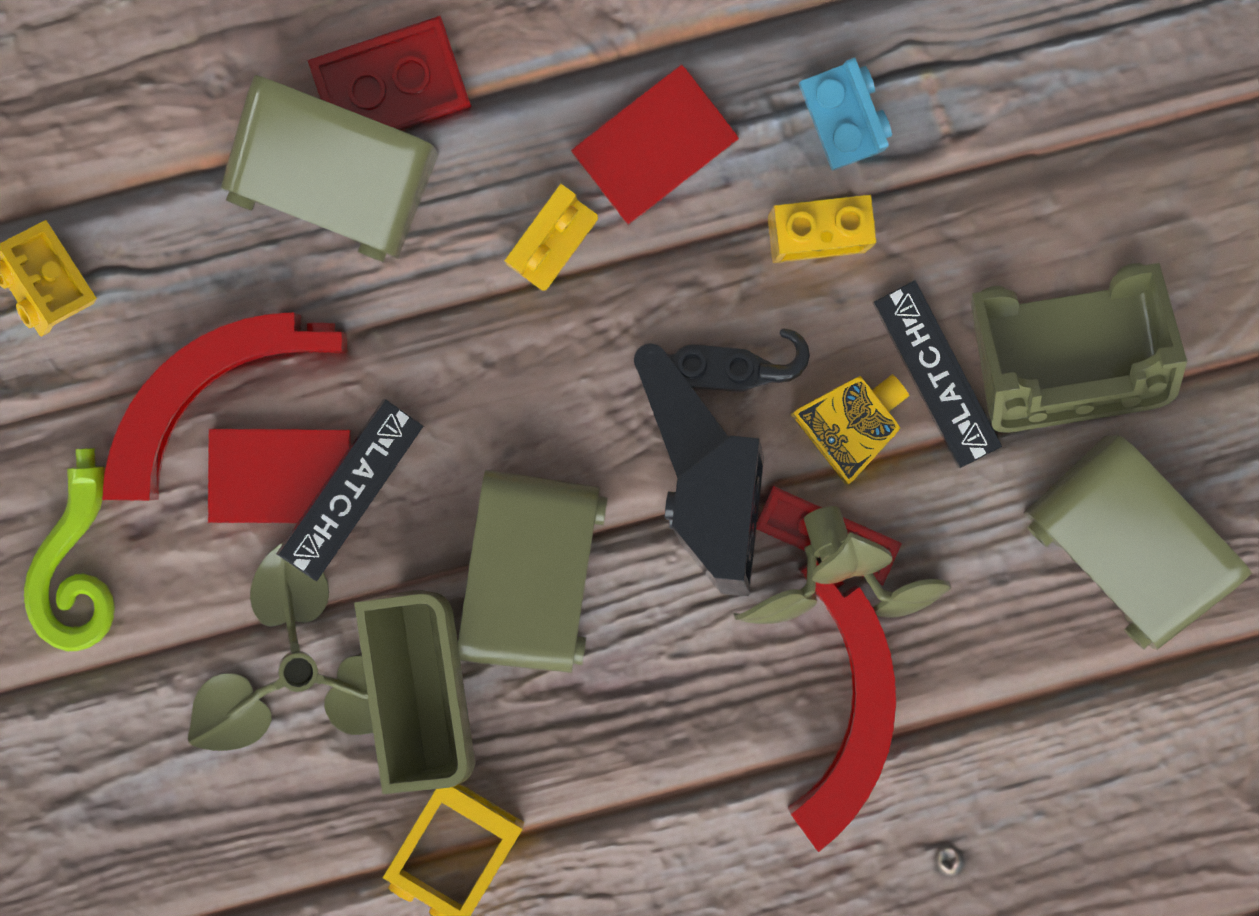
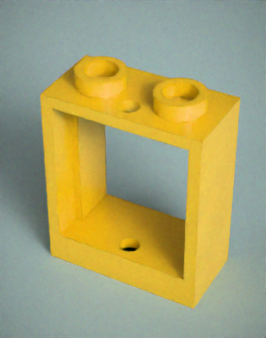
M871 195L774 205L768 215L773 263L866 253L876 244Z
M462 784L436 789L383 876V879L390 882L389 890L400 898L409 902L417 898L431 908L428 912L432 916H471L523 830L525 822ZM441 803L501 838L500 843L462 905L402 870Z

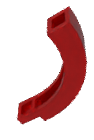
M295 312L273 313L244 318L220 326L179 349L158 367L129 404L109 450L104 474L102 500H159L160 472L169 439L188 406L216 379L242 364L276 354L299 352L347 353V334L335 332V323H307V331H301L300 314Z
M806 562L804 565L799 567L798 570L807 581ZM843 581L831 584L816 582L815 593L835 621L848 654L852 677L851 711L841 745L824 774L803 796L787 807L793 819L818 852L838 837L868 800L888 756L895 723V675L891 653L883 628L873 607L859 586L854 585L843 594L839 592L838 588L844 584Z

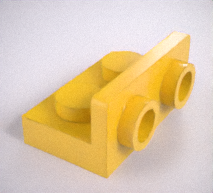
M560 184L504 260L505 263L540 290L546 291L596 224L598 215L578 201L575 193Z
M47 220L0 243V286L4 289H10L18 302L16 309L21 320L28 328L34 327L40 337L50 333L54 325L95 303L96 296Z

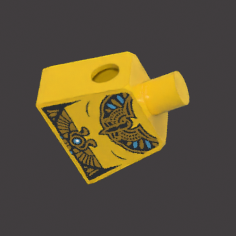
M893 374L872 390L864 379L858 376L797 408L790 414L844 484H850L901 429L889 412L910 395Z

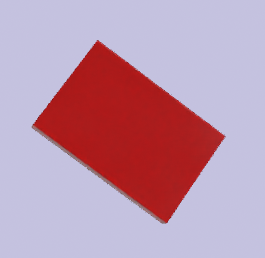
M441 15L307 60L321 100L400 131L471 107Z
M681 64L571 149V153L629 226L739 141V137Z
M209 429L208 523H298L350 448L351 430Z

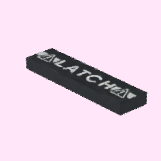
M916 280L872 302L957 467L962 468L1001 448L1002 445Z
M383 399L276 555L317 582L424 426L387 399Z

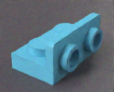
M855 57L846 60L844 65L799 82L800 90L832 171L881 153L889 146L886 139L892 136L889 121L883 110L876 112L870 94L875 92L871 74L866 66L859 68Z

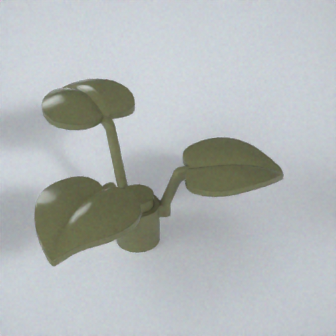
M829 506L817 509L804 517L811 545L804 548L807 555V582L805 586L800 590L792 589L776 594L741 614L734 613L735 620L754 624H775L792 620L811 610L817 604V598L813 595L816 589V582L831 584L853 576H864L877 598L882 601L873 607L876 615L888 618L901 617L931 605L951 589V584L945 580L926 579L907 584L894 592L884 590L873 573L892 562L891 553L873 541L851 532L848 534L840 508ZM820 557L822 562L816 566V558Z
M283 543L276 546L263 559L254 575L250 589L251 607L255 616L262 624L278 626L286 622L291 652L287 653L279 663L278 674L280 678L257 689L255 692H253L250 682L238 674L222 673L207 680L197 692L193 702L188 742L195 747L211 751H230L255 743L266 733L272 721L270 709L259 699L275 690H280L284 686L291 691L302 692L311 688L314 683L332 687L324 699L325 712L332 725L338 730L351 735L373 733L362 656L345 658L338 667L337 679L319 674L314 659L308 653L300 651L295 621L306 623L320 616L328 603L329 586L324 573L316 582L277 556L276 553Z

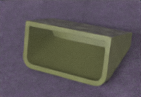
M425 590L397 592L354 602L382 794L449 788L466 781L474 770L475 757L454 615L450 603L441 594Z

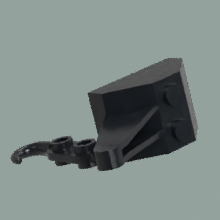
M783 328L779 332L781 337L789 339L796 348L794 360L786 365L773 364L746 349L695 344L686 345L675 354H667L660 346L650 343L638 348L634 355V365L640 376L677 475L676 492L668 491L665 520H669V528L674 529L680 544L721 594L749 596L764 455L760 438L729 437L693 388L744 392L769 383H783L794 380L806 369L810 358L807 342L803 336L794 330Z

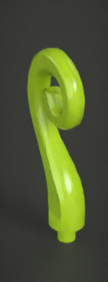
M95 448L76 449V467L67 468L68 501L66 509L34 555L27 571L24 585L26 613L34 630L48 644L67 652L88 649L100 642L109 632L115 613L114 598L108 586L97 577L84 573L69 576L59 584L56 592V604L61 610H69L74 605L77 595H88L92 598L95 609L92 618L86 624L76 627L62 624L55 617L49 599L50 582L56 567L96 519L103 502L105 466H96Z

